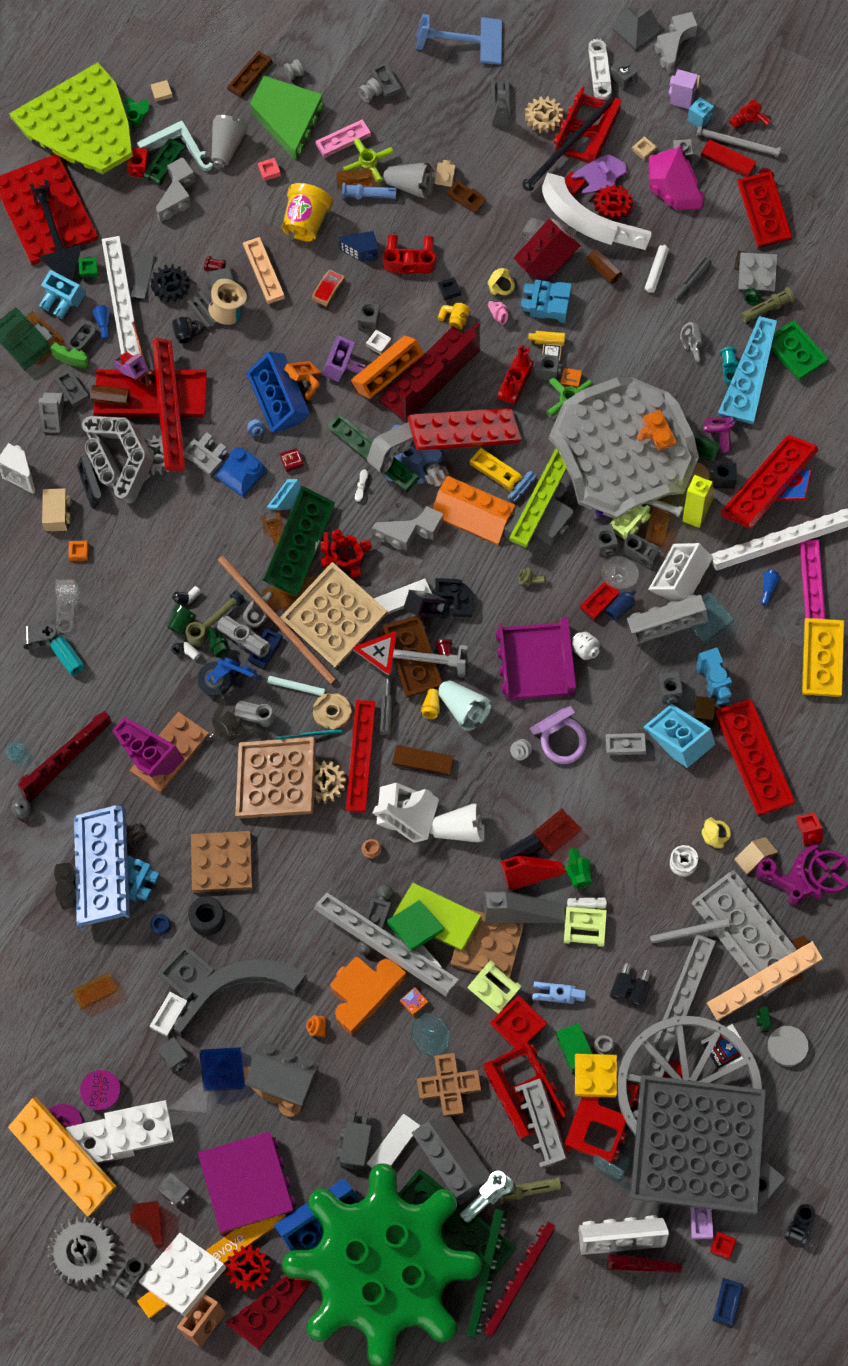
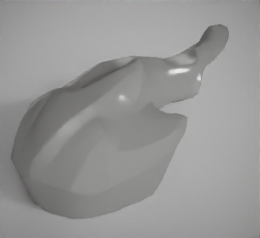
M689 322L683 326L680 340L686 351L690 347L696 363H699V347L703 345V332L698 324Z
M268 592L262 597L267 604L273 593ZM254 600L250 602L243 614V620L250 628H258L269 617L259 605L255 604Z

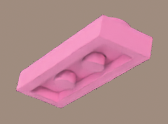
M362 119L315 142L322 156L326 158L353 145L354 140L360 138L362 141L371 137V132Z

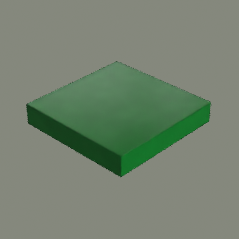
M420 900L387 920V924L411 952L444 932V927Z

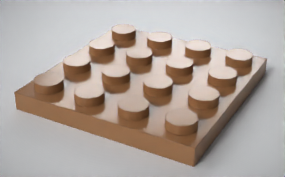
M314 737L239 743L235 811L237 819L313 814L316 739Z

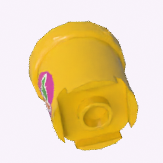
M306 183L291 184L288 188V203L281 228L287 235H289V232L294 233V238L297 240L310 242L313 238L314 240L316 239L326 213H329L332 208L333 198L329 193L314 185Z

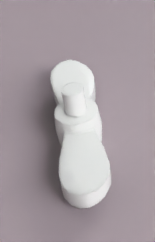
M365 469L360 472V481L355 493L356 502H360L363 499V490H365V483L368 479V471Z

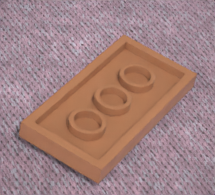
M177 712L158 735L174 744L185 758L174 772L151 777L139 770L135 764L130 769L131 774L160 794L164 792L209 737V732L180 712Z

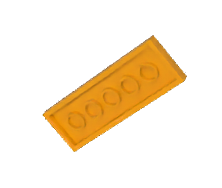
M37 1097L32 1098L9 1125L8 1128L87 1217L92 1216L117 1187Z

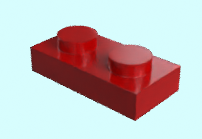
M605 580L580 605V609L591 619L595 620L617 598L620 592Z

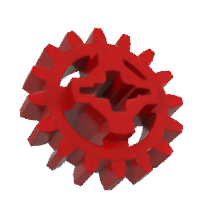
M613 184L612 188L606 185L605 190L600 188L599 193L595 194L594 210L598 211L599 216L604 215L606 219L610 218L611 221H614V218H617L620 221L621 216L626 218L627 213H631L633 205L632 195L628 194V189L623 191L622 186L616 188V185Z
M242 1245L240 1252L235 1249L233 1250L234 1257H227L231 1263L225 1264L226 1268L230 1269L225 1274L226 1277H232L229 1281L230 1284L237 1283V1290L242 1286L244 1292H246L248 1287H251V1290L254 1292L255 1285L262 1288L261 1281H268L265 1273L271 1272V1269L266 1268L270 1264V1260L264 1261L266 1253L260 1255L259 1247L253 1251L252 1245H249L248 1250H245ZM245 1255V1259L242 1262H236L239 1257ZM253 1256L260 1260L262 1266L256 1265L253 1261ZM247 1263L251 1265V1268H254V1270H250L249 1274H246L245 1270L242 1269V1267H246ZM234 1271L242 1275L243 1281H240L235 1276ZM255 1274H261L257 1280L250 1282V1279Z

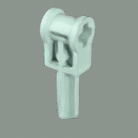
M501 1171L491 1173L488 1181L478 1190L481 1194L460 1213L462 1219L467 1223L470 1222L487 1204H494L503 1195L510 1193L513 1189L512 1179Z

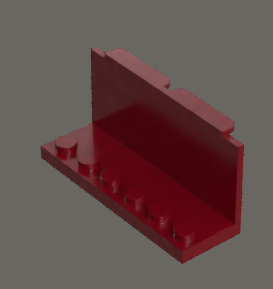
M477 322L464 334L452 326L379 398V402L407 423L409 415L417 414L480 352V324Z

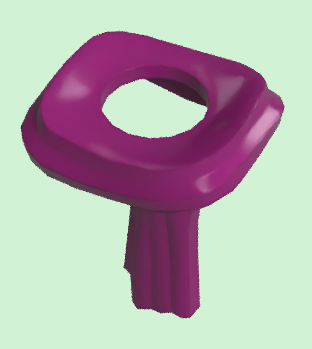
M733 417L706 418L703 423V430L707 433L720 432L721 453L731 451L730 429L735 426L736 420Z

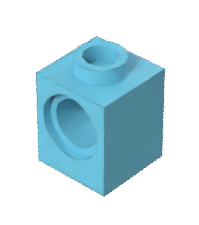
M699 97L689 108L688 122L696 127L702 126L704 128L713 117L714 106Z

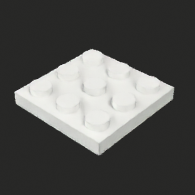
M179 1233L138 1282L185 1317L226 1269V1266Z

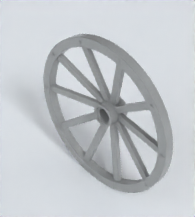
M695 1016L668 1018L644 1030L626 1051L617 1077L619 1106L627 1125L634 1135H636L637 1121L635 1118H637L638 1110L632 1112L630 1109L626 1091V1080L640 1083L641 1076L629 1074L628 1069L634 1054L641 1045L644 1046L671 1078L696 1081L721 1035L737 1049L743 1059L698 1082L711 1083L747 1065L752 1088L762 1089L757 1063L746 1044L727 1027L715 1021ZM683 1026H697L714 1032L691 1078H689ZM676 1027L682 1078L647 1041L648 1038L664 1029Z

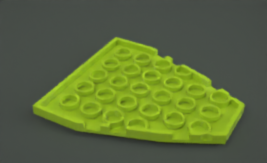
M98 62L9 113L10 118L29 140H35L40 143V146L52 149L53 153L74 164L79 162L85 168L94 169L98 173L104 174L133 157L130 127L116 82Z

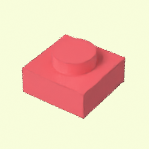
M275 158L258 163V168L264 181L281 176Z

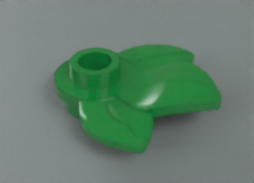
M127 97L123 103L129 125H139L143 121V116L149 111L147 99L137 103L132 98Z

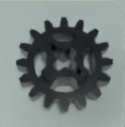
M174 264L171 265V268L164 265L165 269L158 268L159 273L153 272L154 278L150 279L151 290L154 292L155 297L159 296V300L166 298V302H169L170 299L176 302L177 297L183 299L182 294H188L187 289L190 288V279L187 276L186 270H181V266L175 269Z

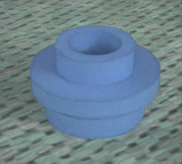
M259 419L251 420L247 425L249 435H261L266 428L264 422Z

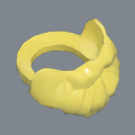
M498 268L492 273L488 280L492 295L500 294L506 296L513 292L515 283L510 276L509 270ZM501 276L507 278L511 283V288L508 291H503L496 284V281Z
M710 817L705 821L702 835L707 844L721 849L724 847V843L730 839L731 831L725 822L716 821ZM717 825H722L726 829V837H718L719 827Z

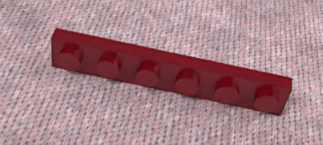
M549 1221L546 1226L541 1225L536 1234L539 1237L535 1244L531 1243L526 1251L527 1259L525 1262L521 1261L515 1270V1273H517L514 1281L510 1279L504 1289L507 1292L503 1299L499 1298L493 1308L496 1310L493 1317L489 1316L483 1325V1328H485L484 1335L488 1338H493L555 1231L556 1225Z

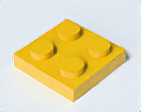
M575 1054V1096L616 1097L617 1055Z

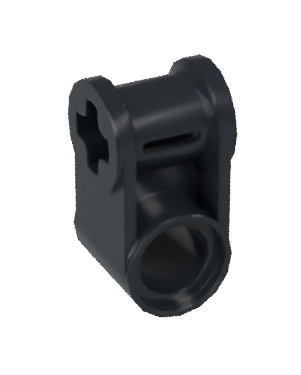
M802 1204L798 1207L788 1226L784 1239L787 1240L789 1238L804 1247L815 1218L813 1206ZM807 1210L810 1213V1219H802L799 1214L800 1211Z

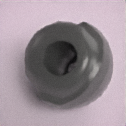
M18 798L13 801L11 810L15 817L26 819L30 816L32 807L27 799Z

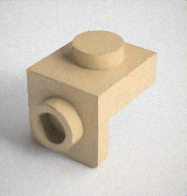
M443 160V163L438 162L434 184L453 186L455 170H457V166L453 165V161Z

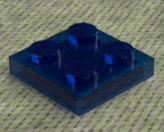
M241 1047L203 1049L199 1051L203 1092L245 1088Z

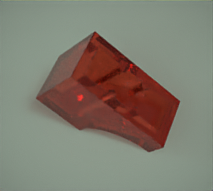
M152 1201L133 1204V1211H130L131 1223H135L137 1229L147 1231L152 1236L153 1244L156 1248L164 1247L159 1202Z

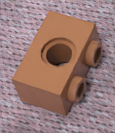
M204 1294L182 1319L177 1328L187 1340L201 1348L226 1312L217 1301Z

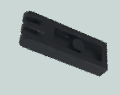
M88 455L81 456L77 469L90 507L96 508L101 498L99 480L95 478L94 467L89 461Z

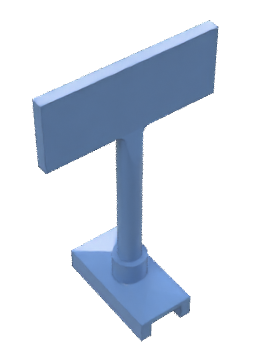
M422 14L416 38H418L416 49L423 50L426 38L434 39L437 37L480 43L481 63L501 65L502 20L481 17V35L477 36L429 28V15Z

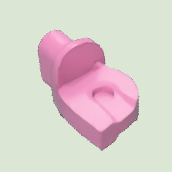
M489 301L488 307L493 314V318L500 322L501 325L506 324L508 319L507 306L501 302Z

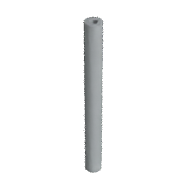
M728 918L652 935L650 938L653 944L730 927L731 924Z

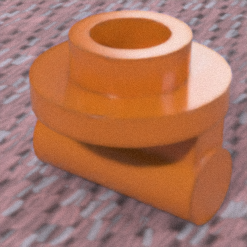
M314 1015L307 1021L306 1028L311 1036H318V1038L326 1037L325 1016Z

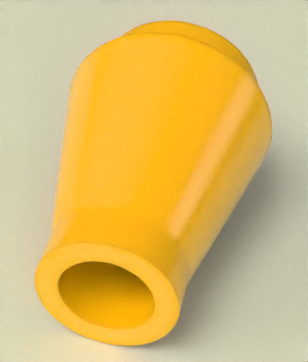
M436 689L428 690L421 707L422 715L425 718L435 719L440 713L439 691Z

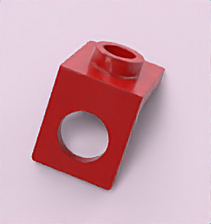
M325 532L324 541H321V552H325V556L329 555L332 542H329L328 532ZM346 545L343 548V554L338 555L339 560H348V546Z

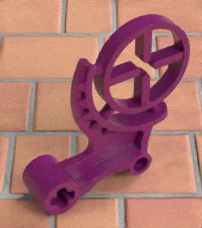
M814 844L804 849L797 856L790 875H784L779 871L772 859L763 858L756 868L755 876L759 881L769 882L771 885L783 890L789 896L787 899L790 906H797L802 899L809 896L821 900L823 898L821 892L835 894L843 891L848 886V879L845 882L834 871L842 863H844L848 871V859L836 851L826 850L819 852L818 844ZM814 852L815 856L811 859L808 869H804L805 859ZM831 856L839 859L831 868V872H833L831 878L840 887L827 888L821 885L829 876L827 872L829 867L820 857ZM814 862L826 872L818 881L815 880L812 874ZM805 874H808V878H809L811 884H812L816 889H814V888L809 884V882L807 881V879H806V877H805Z

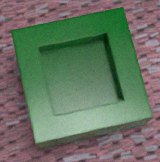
M96 257L78 259L80 278L98 276Z

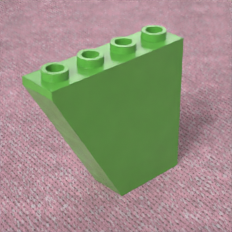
M263 76L250 102L251 114L295 160H297L299 154L303 153L304 143L306 140H309L311 129L313 126H316L318 114L323 111L325 105L322 94L267 76Z

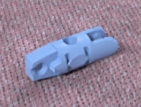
M534 982L535 988L549 990V994L535 993L533 994V1000L574 1004V1001H585L586 991L575 989V986Z

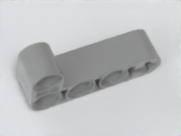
M407 422L379 435L372 442L367 462L379 473L383 474L391 467L394 456L415 447L409 423Z

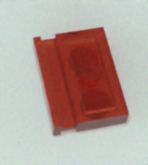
M561 808L533 831L532 834L534 833L541 845L550 855H553L581 831V827Z

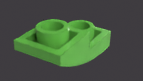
M56 342L51 346L53 357L61 362L81 369H88L90 367L88 356L83 351H78L75 348L69 351L65 346H60Z

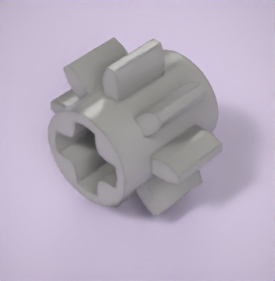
M436 463L426 469L427 475L424 477L428 484H434L437 487L443 484L449 472L445 466H440L439 463Z

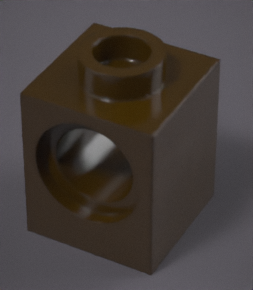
M696 696L693 718L707 727H712L716 698Z

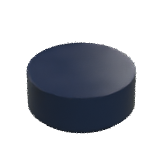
M158 914L151 919L150 927L156 935H165L169 932L171 923L166 915Z

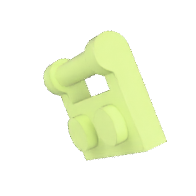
M567 907L564 943H588L604 947L607 910ZM571 929L599 931V936L571 934Z
M490 960L467 988L499 1014L521 988V985L518 982H513ZM490 972L506 985L510 991L507 994L504 993L485 975Z

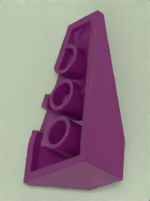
M124 717L112 730L136 767L151 777L173 773L185 759L174 744L127 717Z

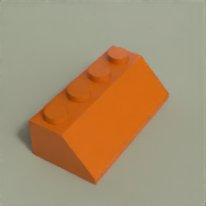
M450 476L445 478L433 506L434 510L443 513L444 522L496 545H499L504 536V528L515 516L514 504Z

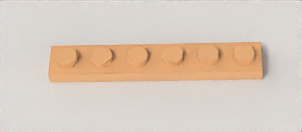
M812 941L710 1000L707 1004L716 1020L719 1021L821 962L823 958Z

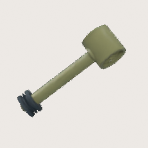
M235 590L229 595L231 599L203 624L198 622L190 623L186 628L187 642L194 648L203 646L206 642L207 630L235 605L241 606L245 602V598L239 591ZM195 633H199V634H200V635L197 636V637H193V636H192V635L195 634Z

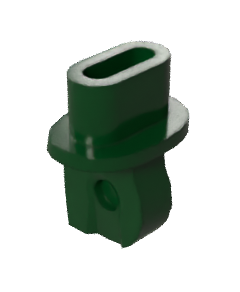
M210 627L207 630L211 642L209 649L211 652H214L216 658H219L227 652L226 646L228 641L223 638L219 631Z

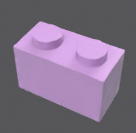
M677 69L676 75H672L669 84L671 86L668 96L671 97L670 104L686 109L692 106L696 94L697 74Z

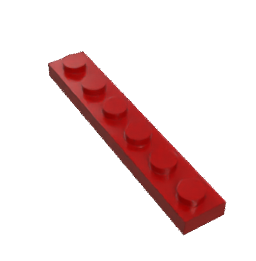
M356 700L346 812L366 813L375 701Z

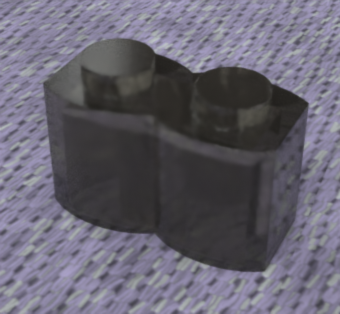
M71 863L56 864L54 876L57 882L55 890L57 900L62 909L76 908V875Z

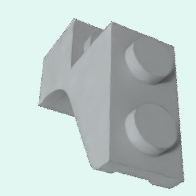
M692 12L673 16L669 25L670 33L657 36L655 51L657 54H660L662 68L665 67L667 74L674 71L681 43L688 38L696 36L697 23Z
M183 157L167 165L172 183L156 206L160 222L172 218L173 215L180 211H185L191 206L190 197L184 188H188L195 183L194 172Z
M426 506L420 516L410 521L377 522L372 527L373 537L380 542L385 541L398 550L403 549L407 551L416 533L425 539L430 538L434 540L444 522L443 513Z

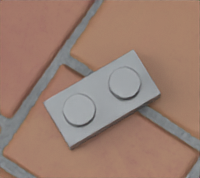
M645 733L606 734L605 736L606 755L646 754Z

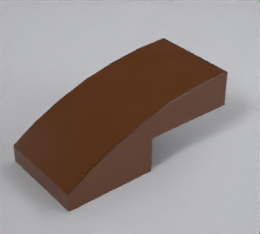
M459 180L446 193L452 200L475 213L487 200L474 188L470 190Z

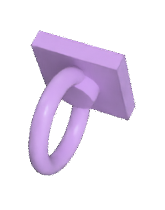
M571 706L560 709L530 727L533 735L542 733L541 746L544 753L550 760L559 764H569L578 760L584 753L587 744L583 727L577 721L567 718L575 713ZM567 725L577 732L579 745L573 754L559 756L549 746V735Z

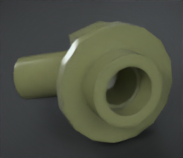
M529 567L522 569L518 575L520 585L529 586L531 583L546 582L545 576H533V571Z

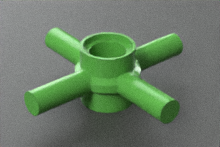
M555 377L551 378L549 383L561 395L560 402L546 411L548 416L552 417L559 412L567 397H572L578 392L592 387V381L588 380L576 389L574 387L564 388Z

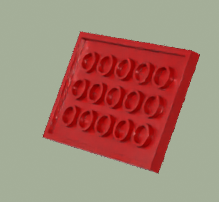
M56 154L0 175V199L31 266L42 262L39 258L40 256L55 252L56 249L42 205H39V202L34 203L30 184H34V187L38 188L45 185L44 180H48L52 197L49 198V206L64 249L76 245L82 246L98 240V236L60 157Z

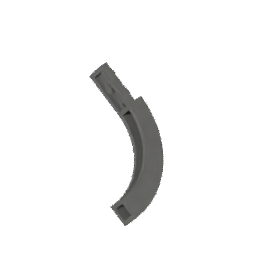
M254 959L227 965L209 975L192 991L196 1000H192L187 1006L188 1011L184 1016H180L175 1021V1033L183 1038L212 1000L232 987L245 983L261 982L282 987L296 995L307 981V975L291 965L273 960Z

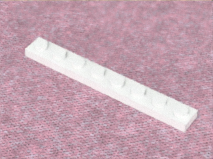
M120 237L102 239L121 355L124 352H129L134 356L140 353L134 328L131 324L134 321Z
M842 509L836 513L824 515L821 518L806 521L803 524L788 527L785 530L770 533L767 536L711 554L713 558L710 563L717 571L848 527V509Z

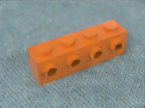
M404 335L352 378L351 381L360 395L371 399L420 358L424 352L416 339Z

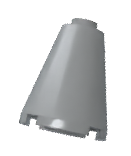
M216 115L214 117L211 160L214 162V165L224 167V165L229 164L247 132L248 126L240 119H238V122L233 121V117L228 115Z
M430 162L390 166L384 171L383 177L386 184L427 199V196L432 194L435 178L432 177V172H435V168Z

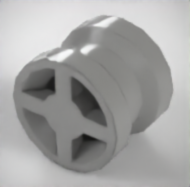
M298 59L293 60V63L284 64L286 75L290 81L294 80L297 76L301 77L304 75L303 68Z

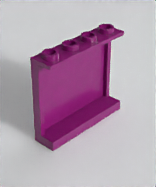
M568 617L560 618V623L502 627V622L499 623V630H495L496 641H500V647H497L498 659H502V665H499L500 677H504V683H501V693L505 694L506 701L575 695L576 683Z
M270 1131L198 1152L221 1236L227 1235L229 1231L287 1213L291 1214L293 1208L296 1207L293 1195L289 1196L287 1188H290L288 1177L282 1174L281 1169L285 1168L282 1157H277L275 1150L279 1148L276 1136L272 1137Z

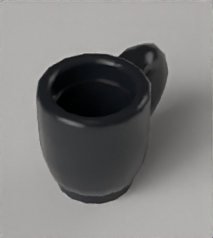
M179 317L172 321L175 338L181 344L191 342L194 336L200 335L204 330V325L201 321H192L190 317ZM193 324L197 326L195 333H193Z

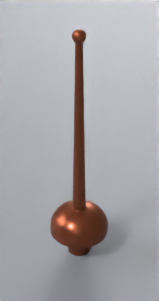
M133 321L131 324L134 328L139 353L145 361L135 322ZM148 369L139 377V382L146 384L147 388L154 386L153 382L156 381L155 372Z

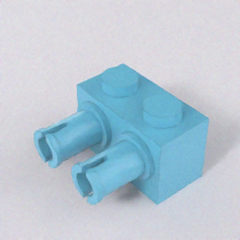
M50 270L41 284L47 293L38 306L49 312L55 299L60 298L61 301L53 314L63 320L70 306L78 308L87 292L79 284Z

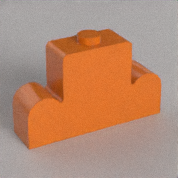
M355 957L346 967L343 966L336 974L337 977L331 982V992L343 1002L336 1008V1021L351 1036L361 1028L407 978L406 972L392 960H381L377 964V971L375 972L360 958Z

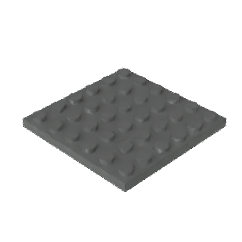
M641 1075L630 1200L756 1215L766 1090Z

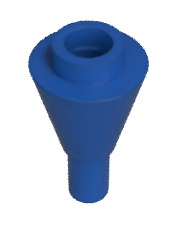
M98 305L92 312L101 330L102 339H108L107 327L109 324L110 308L105 305Z
M768 570L763 572L764 593L761 601L762 605L768 606L771 594H773L782 578L778 575L777 571Z

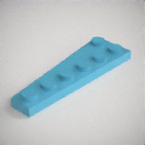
M759 316L717 416L733 417L737 421L749 424L754 423L777 323L776 320Z

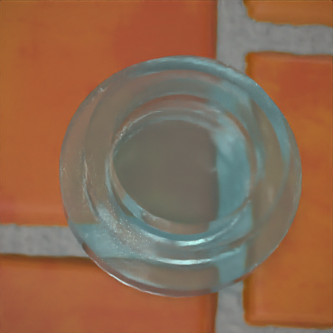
M12 742L6 747L5 753L9 760L19 761L25 755V748L19 742Z

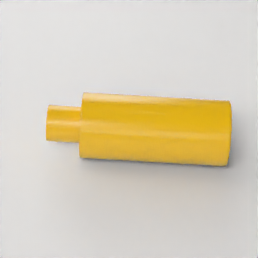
M536 331L535 334L529 333L528 340L535 341V344L543 345L544 343L564 346L565 333Z

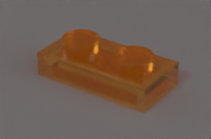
M362 169L359 171L345 170L336 172L337 188H342L343 183H346V185H357L359 183L362 186H373L372 170Z
M652 507L646 541L657 546H664L671 512Z
M108 972L72 990L81 1010L118 992Z

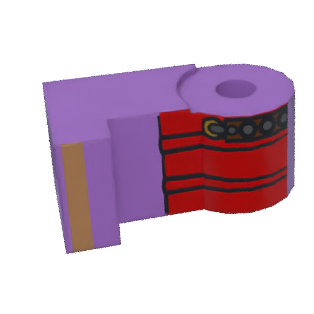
M124 352L114 360L116 368L121 373L134 379L148 371L145 361L140 354L133 356L129 352Z

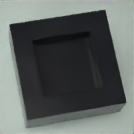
M455 277L437 283L444 301L461 295Z

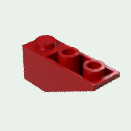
M515 856L500 861L504 882L509 891L518 890L523 886L537 884L542 880L556 878L566 873L562 863L555 860Z

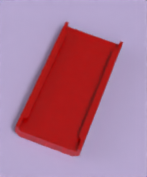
M96 369V385L130 389V400L128 406L94 402L93 415L97 417H160L156 381L153 382V387L147 388L146 384L139 382V377L134 379L124 375L118 369ZM175 370L180 417H205L207 371Z

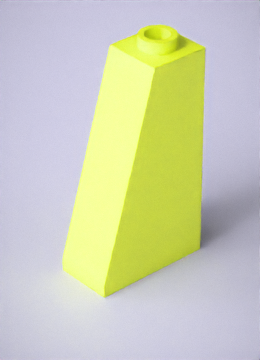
M694 475L686 494L683 522L698 528L701 527L714 499L712 481Z

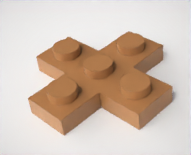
M455 1053L436 1055L434 1059L437 1076L417 1078L420 1100L440 1098L443 1117L464 1115L461 1095L481 1092L478 1070L457 1073Z

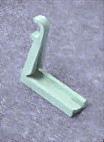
M182 120L137 142L138 148L148 149V153L164 146L169 138L176 140L182 137L181 140L203 171H210L213 168V163L203 164L201 159L205 158L206 151H199Z

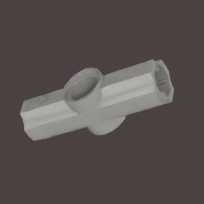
M228 616L222 617L218 621L217 630L235 641L240 648L249 650L259 658L265 657L268 654L271 645L251 632L246 625H241Z

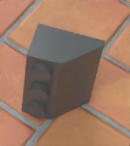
M262 1043L255 1054L244 1085L302 1106L316 1082L320 1063L274 1047L273 1045Z

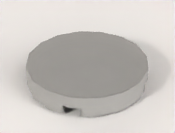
M782 1026L775 1029L767 1043L770 1058L783 1067H794L800 1064L805 1059L809 1049L805 1034L792 1026Z

